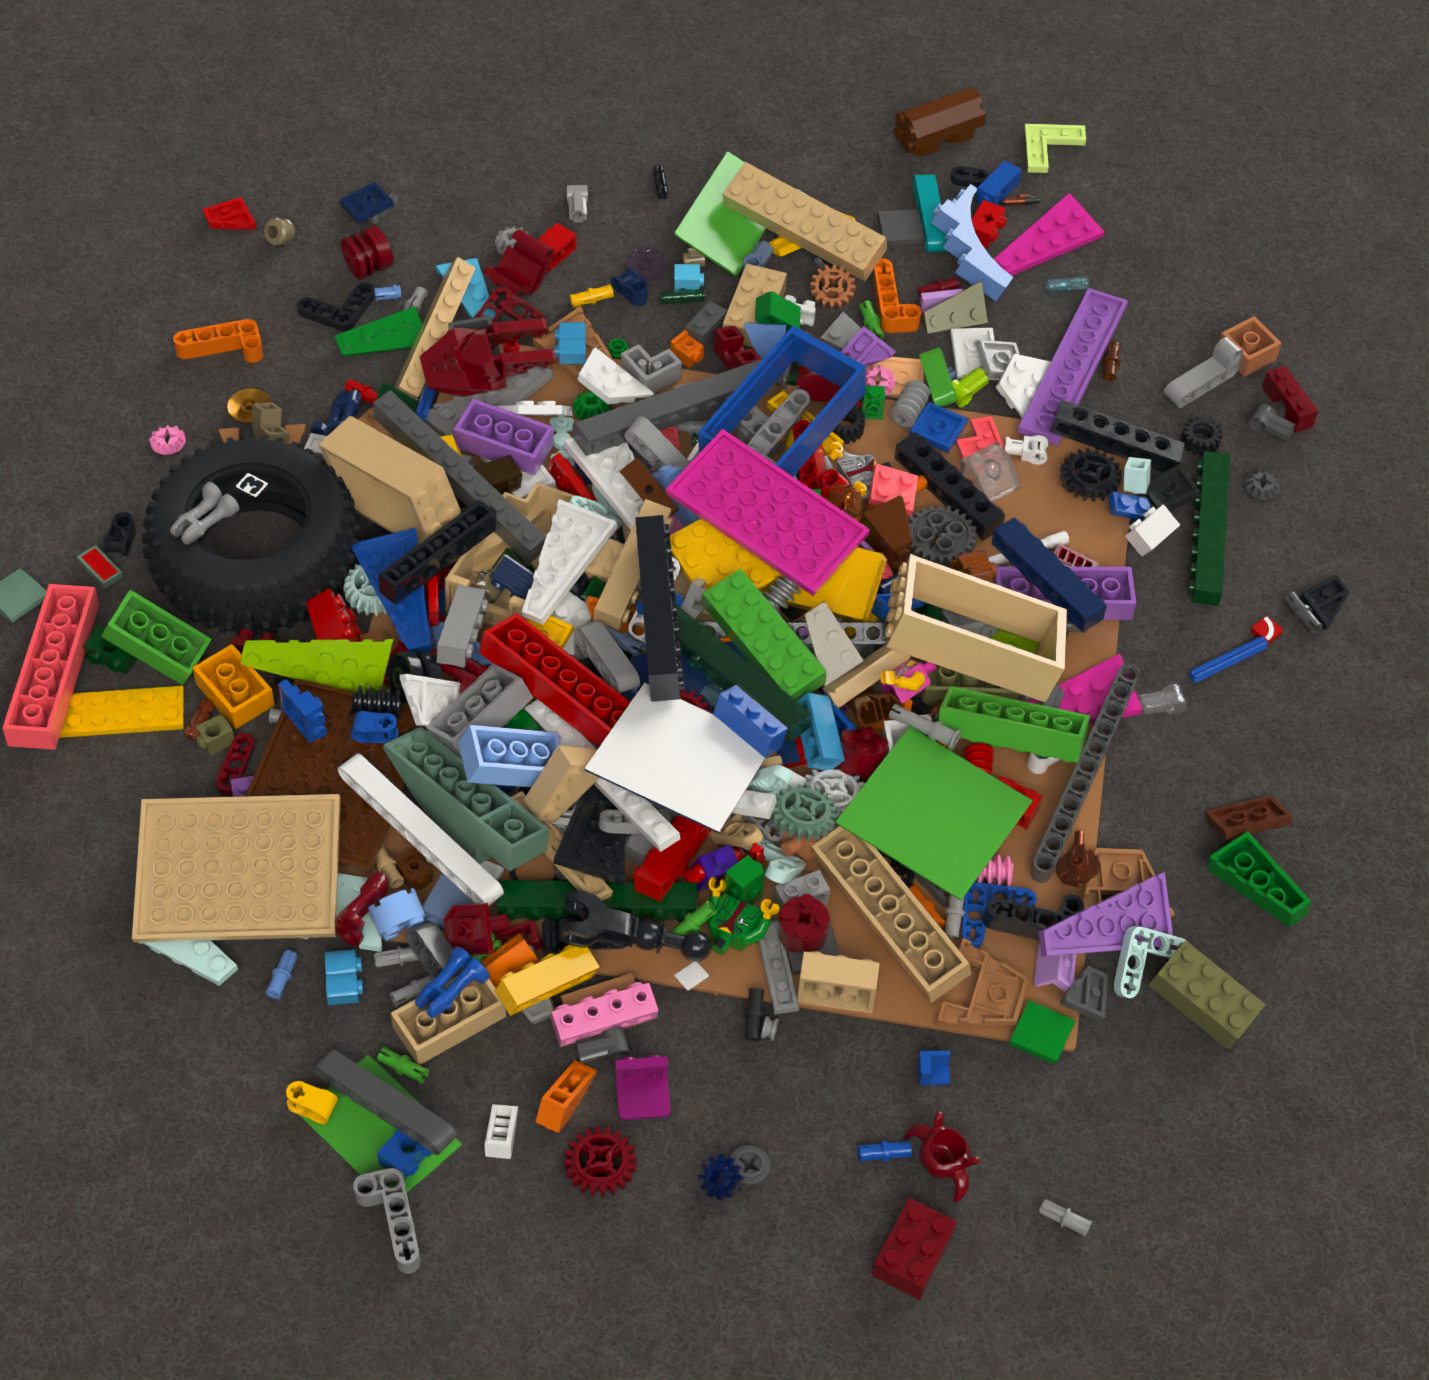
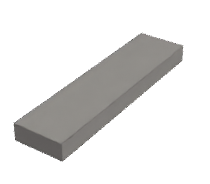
M779 920L771 921L765 937L758 941L774 1015L799 1011V1003L787 951L779 940Z

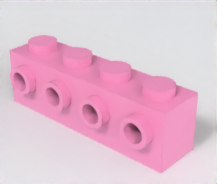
M637 982L629 985L626 990L619 992L617 989L610 990L604 993L603 997L596 999L587 997L580 1000L579 1004L569 1006V1004L560 1005L552 1012L551 1022L559 1046L563 1047L576 1043V1040L601 1035L603 1031L612 1027L626 1028L655 1019L659 1010L650 984Z

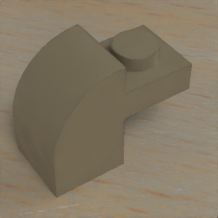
M255 403L252 405L254 436L256 439H260L261 435H265L268 440L274 441L279 437L283 438L284 442H288L290 433L281 426L282 409L275 403Z

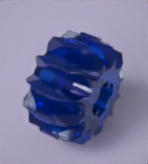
M722 1154L718 1155L717 1160L714 1157H709V1165H701L705 1174L698 1175L699 1179L705 1180L700 1188L707 1190L708 1197L716 1196L717 1200H723L725 1196L732 1198V1189L736 1191L741 1189L736 1184L737 1180L742 1181L744 1179L743 1176L737 1175L741 1170V1166L734 1165V1158L729 1157L726 1159L725 1155Z

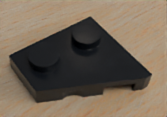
M1336 574L1302 592L1299 597L1305 605H1309L1312 609L1311 613L1322 623V628L1327 630L1350 591Z

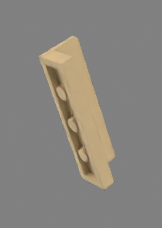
M885 644L865 658L863 662L829 683L823 690L834 704L840 708L880 680L881 671H892L911 657L905 653L887 648Z

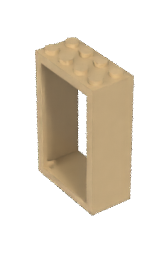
M349 416L318 444L328 467L332 466L335 469V477L341 476L344 480V484L354 499L355 510H358L359 514L392 533L416 528L420 544L462 513L442 466L352 416Z

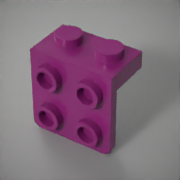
M650 1055L647 1058L635 1059L633 1057H624L621 1060H615L618 1110L621 1120L670 1116L667 1056Z

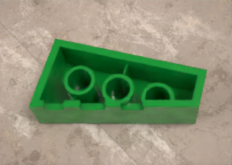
M1248 831L1209 856L1207 870L1289 928L1309 914L1311 900Z

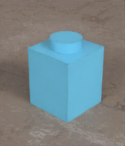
M675 264L674 294H699L700 286H704V273H700V265Z

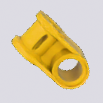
M301 1081L291 1083L286 1090L288 1109L319 1124H326L338 1102L337 1096L332 1092L316 1088Z

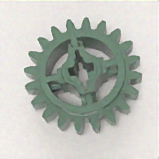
M798 784L795 789L788 785L787 791L781 789L779 794H775L777 801L770 818H773V825H780L779 832L786 830L788 832L787 837L795 835L798 841L801 837H805L806 841L809 842L810 837L819 840L820 834L827 837L828 831H833L838 817V808L834 807V800H827L828 793L821 795L820 788L812 790L811 785L802 788L801 784Z

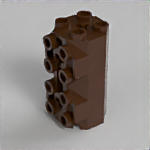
M970 87L900 111L895 114L896 128L893 130L894 136L897 140L900 139L906 152H912L915 156L927 155L938 151L943 140L955 144L972 139L976 128L985 125L986 111L985 108L981 109L980 103H983L982 97L974 87Z

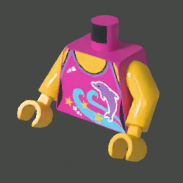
M909 659L892 671H881V679L878 681L884 692L892 693L902 704L931 683L927 675L936 670V666L925 660L919 663Z

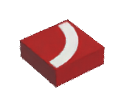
M1266 615L1251 627L1250 633L1257 638L1263 636L1269 645L1282 635L1284 629Z

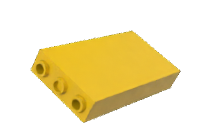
M856 548L814 596L798 586L800 594L792 592L794 601L792 602L787 599L785 601L788 606L808 611L822 601H825L833 615L837 618L849 621H869L887 559L882 553ZM768 586L760 590L761 593L763 591L771 593Z

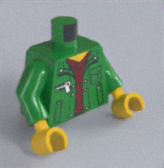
M712 877L708 884L709 888L713 890V894L709 896V902L714 905L717 913L707 920V926L710 929L712 938L715 940L712 944L713 951L720 955H724L729 947L743 951L748 945L750 946L762 940L771 924V915H776L779 912V905L774 903L769 910L771 900L765 899L762 901L760 909L725 893L723 896H720V892L726 889L727 884L725 880L721 879L720 886L716 888V878Z

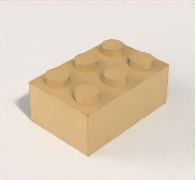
M817 951L804 952L798 990V1003L872 1014L880 963L873 962L870 959H851L843 955H824Z

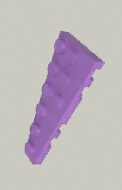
M1165 872L1144 880L1039 931L1042 957L1121 951L1124 934L1132 926L1145 927L1173 935ZM1135 934L1134 939L1145 942L1144 937ZM1159 937L1154 939V948L1161 947V939Z

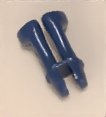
M351 390L349 393L341 391L333 401L332 411L327 423L315 422L310 429V433L328 436L349 416L353 417L361 405V393L358 390Z

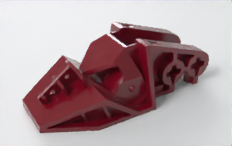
M546 319L496 322L479 329L453 328L419 357L427 389L467 397L506 388V377L526 373L527 370L535 366L546 369L548 366L555 364L557 358L553 349L500 353L497 356H493L491 348L495 349L499 344L509 342L514 344L526 336H532L537 339L548 334L549 329Z

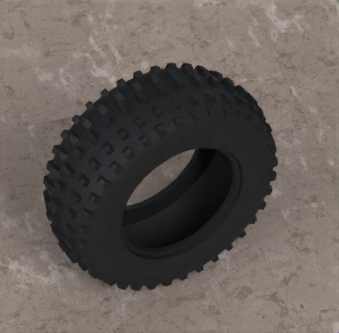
M244 435L243 440L234 441L233 437H229L226 443L218 444L214 441L210 443V448L203 450L199 447L195 449L196 454L192 457L187 455L182 457V463L178 467L173 465L169 469L170 475L168 477L163 476L160 479L161 487L154 489L151 496L153 501L147 504L146 513L148 515L143 522V527L147 532L142 534L143 544H148V546L142 548L144 559L149 560L146 563L149 573L152 572L155 585L161 593L167 596V601L171 605L177 603V610L183 615L186 613L190 614L189 619L199 623L202 621L203 626L208 629L219 627V632L221 633L233 632L234 630L236 635H238L241 629L253 631L254 635H260V631L270 630L272 634L276 633L279 627L293 628V623L298 620L308 621V615L310 614L307 608V601L328 588L333 593L336 591L341 592L344 586L342 581L348 576L349 570H351L350 567L355 564L357 559L351 547L359 542V539H355V536L361 535L360 525H355L356 522H359L358 510H355L354 499L344 484V480L341 476L335 477V469L332 466L327 467L324 458L313 456V450L309 448L300 449L299 443L294 441L291 444H286L283 438L277 437L276 441L268 440L265 435H261L260 439H250V435ZM247 473L268 483L257 497L235 487ZM207 482L214 483L221 491L222 496L229 494L237 501L239 511L236 514L255 510L272 511L293 519L302 527L297 537L280 551L265 557L247 560L223 557L201 544L206 534L216 524L209 527L202 537L188 545L182 542V535L175 537L171 534L170 529L181 514L189 512L203 500L202 487ZM213 508L212 510H210L208 513H206L205 515H203V516H202L201 518H199L198 520L201 521L202 519H204V518H205L206 516H208L215 508Z

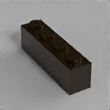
M511 455L473 467L501 495L504 492L511 493L521 488L523 474ZM455 495V498H456V500H457V502H458V505H459L460 509L467 507V506Z

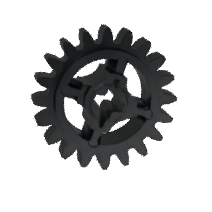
M1087 448L1085 453L1078 449L1077 455L1071 452L1069 458L1065 457L1064 463L1061 465L1060 480H1063V487L1068 486V493L1076 492L1075 498L1081 495L1083 496V501H1086L1088 497L1093 502H1095L1096 497L1104 501L1105 495L1108 496L1113 491L1117 492L1122 479V470H1119V463H1113L1114 457H1106L1107 452L1101 455L1098 449L1091 452Z

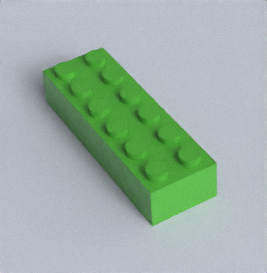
M741 568L703 593V607L776 696L784 701L783 704L787 709L793 706V703L805 694L814 692L826 683L827 671Z
M950 686L940 707L938 722H943L944 726L952 730H960L962 732L960 737L971 742H984L994 747L1003 746L1018 752H1030L1041 757H1054L1064 762L1078 763L1086 742L1090 715Z

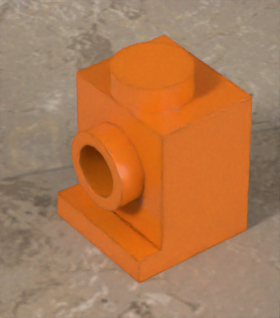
M684 330L671 341L670 350L688 368L702 361L704 345L689 336L688 331Z

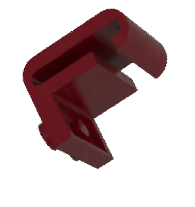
M518 229L511 236L516 240L514 247L507 246L499 265L487 266L484 274L490 277L492 283L503 285L515 295L533 294L539 289L555 251L525 231Z

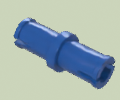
M909 1140L893 1143L880 1141V1144L858 1145L857 1156L859 1162L880 1159L882 1162H887L891 1158L911 1157L912 1148Z

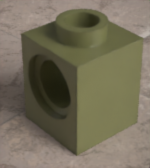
M222 714L196 726L198 736L195 737L200 749H206L210 756L231 746L234 733Z

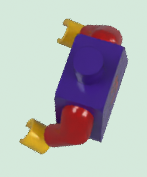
M725 845L723 848L698 857L691 867H685L680 876L689 883H697L698 892L709 888V880L712 877L716 878L715 886L720 884L721 879L725 880L726 871L745 858L746 853L742 847Z

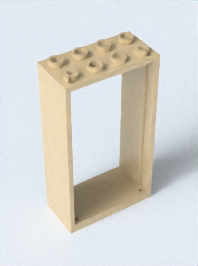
M910 554L907 562H902L899 568L898 579H893L890 592L892 594L888 602V607L891 608L886 618V621L889 623L884 634L887 637L886 647L1046 702L1065 669L1067 609ZM912 598L1039 642V656L911 611Z

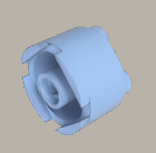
M414 888L410 889L409 894H407L406 890L391 894L379 900L381 905L375 908L374 904L368 908L379 936L384 937L386 941L397 938L399 932L404 929L422 924L426 918Z

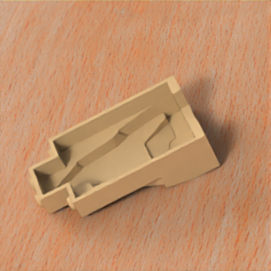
M536 482L526 499L504 492L502 496L542 534L547 536L552 526L553 515L557 511L558 500L569 502L575 495ZM495 532L462 555L445 578L446 612L450 610L457 586L471 587L479 572L492 569V566L506 547L510 548ZM540 556L531 562L536 570L539 566ZM504 588L494 603H488L487 613H482L484 615L483 625L493 627L515 613L524 618L522 609L525 600L516 596L511 598V592Z

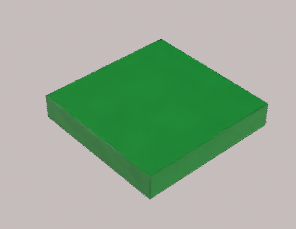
M1029 1000L1010 1039L1009 1045L1056 1065L1076 1020Z

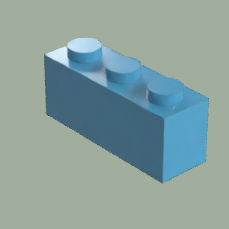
M812 693L805 694L794 702L793 706L808 768L832 770L844 762L845 758L830 697Z

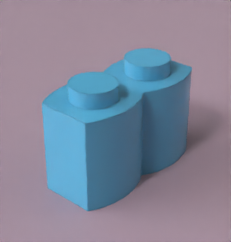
M560 322L559 329H555V342H559V345H555L556 358H559V364H585L586 322Z
M356 950L325 952L328 1005L359 1003V995L363 994V981L358 979L357 973L362 972L361 957H356Z

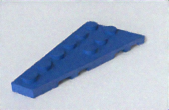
M416 528L361 541L358 544H353L351 547L406 648L413 653L433 649L425 584L395 605L379 592V573L419 545V536Z

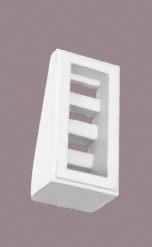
M492 1104L485 1139L486 1157L511 1158L518 1106ZM496 1116H509L510 1119L496 1118ZM495 1125L509 1126V1128L495 1127ZM494 1135H501V1136H507V1138H505V1137H493V1136H494Z

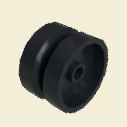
M411 651L396 652L388 664V687L391 689L392 695L395 694L397 688H400L401 695H403V704L408 703L400 681V675L410 674L442 680L440 663H437V657L431 651H416L414 653Z

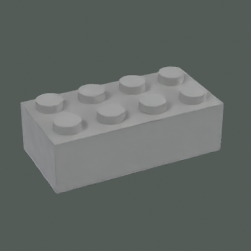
M493 663L426 726V729L432 736L462 759L458 741L470 725L502 728L533 699V696L521 677Z

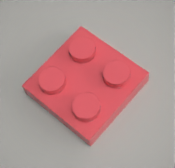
M876 463L872 473L868 504L879 506L901 495L904 499L906 513L911 516L914 509L918 476Z

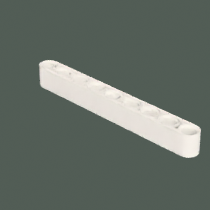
M357 753L338 767V773L341 778L474 903H488V906H490L504 894L502 886L493 876L362 755Z

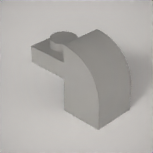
M699 577L691 582L686 596L675 591V594L681 595L683 603L681 607L677 608L678 624L681 622H691L704 612L705 608L701 602L703 601V593L707 591L704 589L707 581Z

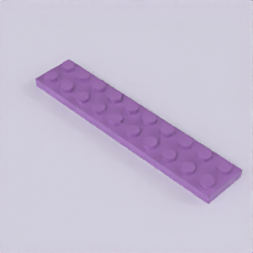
M1088 288L1018 426L1017 433L1031 437L1041 435L1048 439V443L1059 446L1063 436L1049 432L1054 412L1061 399L1076 405L1080 404L1127 308V300Z

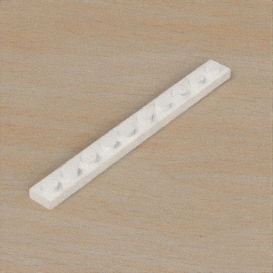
M538 699L524 707V710L541 731L556 732L558 734L561 746L596 749L580 732ZM599 778L594 783L660 852L681 839L679 832L646 799L602 778Z

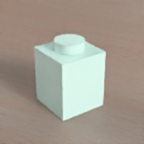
M1128 458L1124 468V491L1133 494H1146L1150 483L1151 460Z

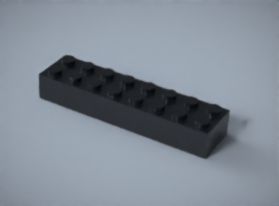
M663 515L635 517L651 701L679 700V690H684L669 524H664Z

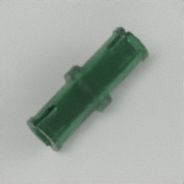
M680 288L675 291H661L662 305L670 303L686 305V302H704L705 300L703 288L691 290Z

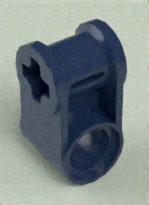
M627 268L625 273L611 278L613 288L631 304L642 306L647 303L648 284L632 268Z

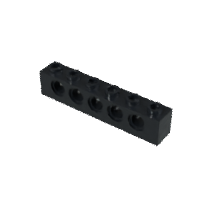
M1062 399L1054 412L1049 431L1125 459L1129 457L1151 460V468L1162 472L1181 463L1185 444Z
M917 432L896 444L894 459L910 474L925 477L928 483L926 484L928 485L926 489L946 507L951 506L952 512L959 509V515L966 513V520L972 519V526H976L975 533L982 541L993 535L994 529L1004 523L1005 514L1002 509L993 504L985 493L979 491L971 480L966 479L956 466L951 465L939 451H936Z
M481 500L477 501L380 572L379 592L395 605L496 531V512Z

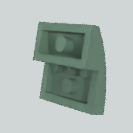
M19 568L0 581V614L13 623L42 603L46 590L30 575Z

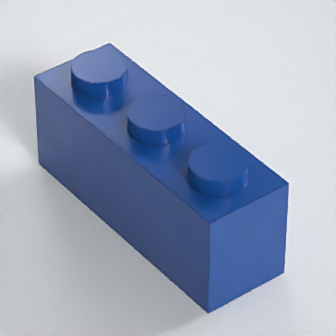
M737 685L719 695L713 713L715 717L764 758L781 749L788 730L784 724Z

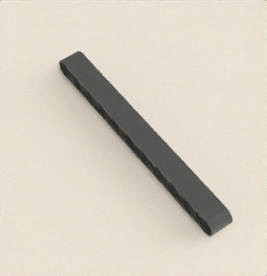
M1124 664L1119 668L1079 761L1074 768L1034 857L1030 875L1036 882L1045 883L1049 881L1136 687L1140 672L1137 666L1133 664ZM1082 769L1088 770L1090 773H1086ZM1073 788H1077L1081 790V792H1077ZM1065 807L1071 808L1073 811H1068ZM1056 827H1062L1064 830H1059ZM1047 846H1052L1056 850H1051ZM1038 866H1044L1047 868V870H1043Z

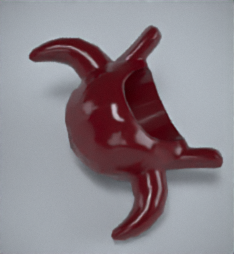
M937 1111L932 1129L922 1124L912 1126L905 1133L904 1139L908 1140L912 1137H918L923 1141L919 1151V1161L932 1177L938 1179L952 1178L956 1187L953 1201L958 1202L966 1195L969 1188V1178L965 1168L979 1164L980 1160L977 1156L970 1157V1149L966 1139L958 1131L944 1127V1114Z

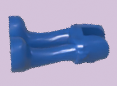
M455 946L450 952V960L432 982H428L415 1004L420 1009H423L431 1003L427 1014L434 1019L445 1010L451 1008L454 999L470 982L476 981L483 984L487 982L490 975L474 957L471 959L464 949ZM460 969H463V971L450 984V986L443 990L442 988L444 987V985L454 976V974L457 973Z

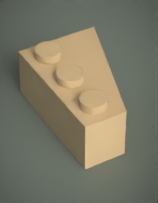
M557 746L524 799V802L536 819L539 821L556 822L600 778L584 770L596 753V749Z

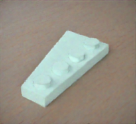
M210 940L138 942L149 946L151 950L158 954L166 955L173 962L192 969V972L218 986L238 970L237 965Z

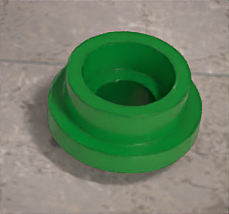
M620 338L611 340L607 346L611 357L617 359L621 358V353L629 349L626 342Z

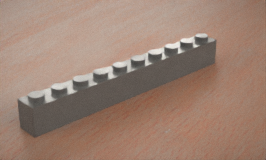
M762 359L575 422L573 439L583 453L588 456L628 442L625 439V433L638 416L648 419L660 431L706 414H712L723 405ZM775 383L770 387V389L765 393V395L774 391Z
M390 390L373 402V418L402 445L442 466L453 493L468 508L481 500L496 512V531L494 532L527 564H530L540 556L546 536Z

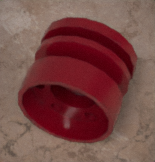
M376 225L360 231V236L352 234L350 238L341 239L340 245L344 260L349 270L358 280L366 278L367 275H373L374 269L382 271L393 266L394 259L389 242L381 229Z

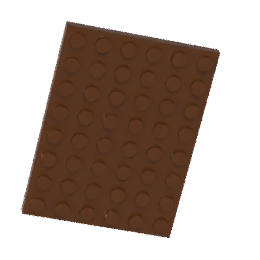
M296 678L293 686L296 685L301 694L309 691L314 698L318 697L324 707L322 713L326 720L324 727L327 729V733L324 737L308 743L282 709L245 797L340 794L338 866L371 874L390 824L341 778L338 773V767L358 753L402 793L406 784L384 751V744L360 743L351 738L355 716L352 715V697L354 692ZM403 704L401 719L398 717L397 712L395 713L399 737L419 727L427 731L426 727L415 724L409 705Z

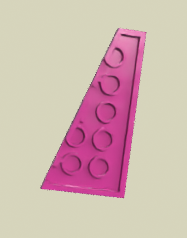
M1069 193L993 260L1012 276L1102 238L1104 231Z
M1120 653L1060 684L1061 689L1065 692L1058 709L1090 715L1089 724L1095 723L1119 668L1124 665ZM1135 690L1122 718L1141 715L1142 707ZM1033 698L1027 702L1035 704L1039 700Z

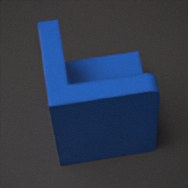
M950 1051L919 1052L917 1062L919 1085H949Z

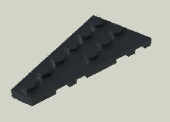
M593 784L579 798L555 854L553 864L624 886L625 834L607 833L598 826L602 811L619 809Z

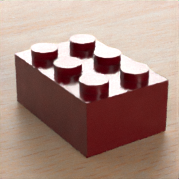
M909 1198L874 1263L872 1276L920 1300L954 1235L957 1221Z

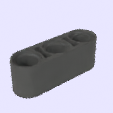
M426 922L409 928L406 932V940L434 980L450 960V952L453 948L434 922ZM460 969L457 973H455L451 979L457 977L463 971V969Z

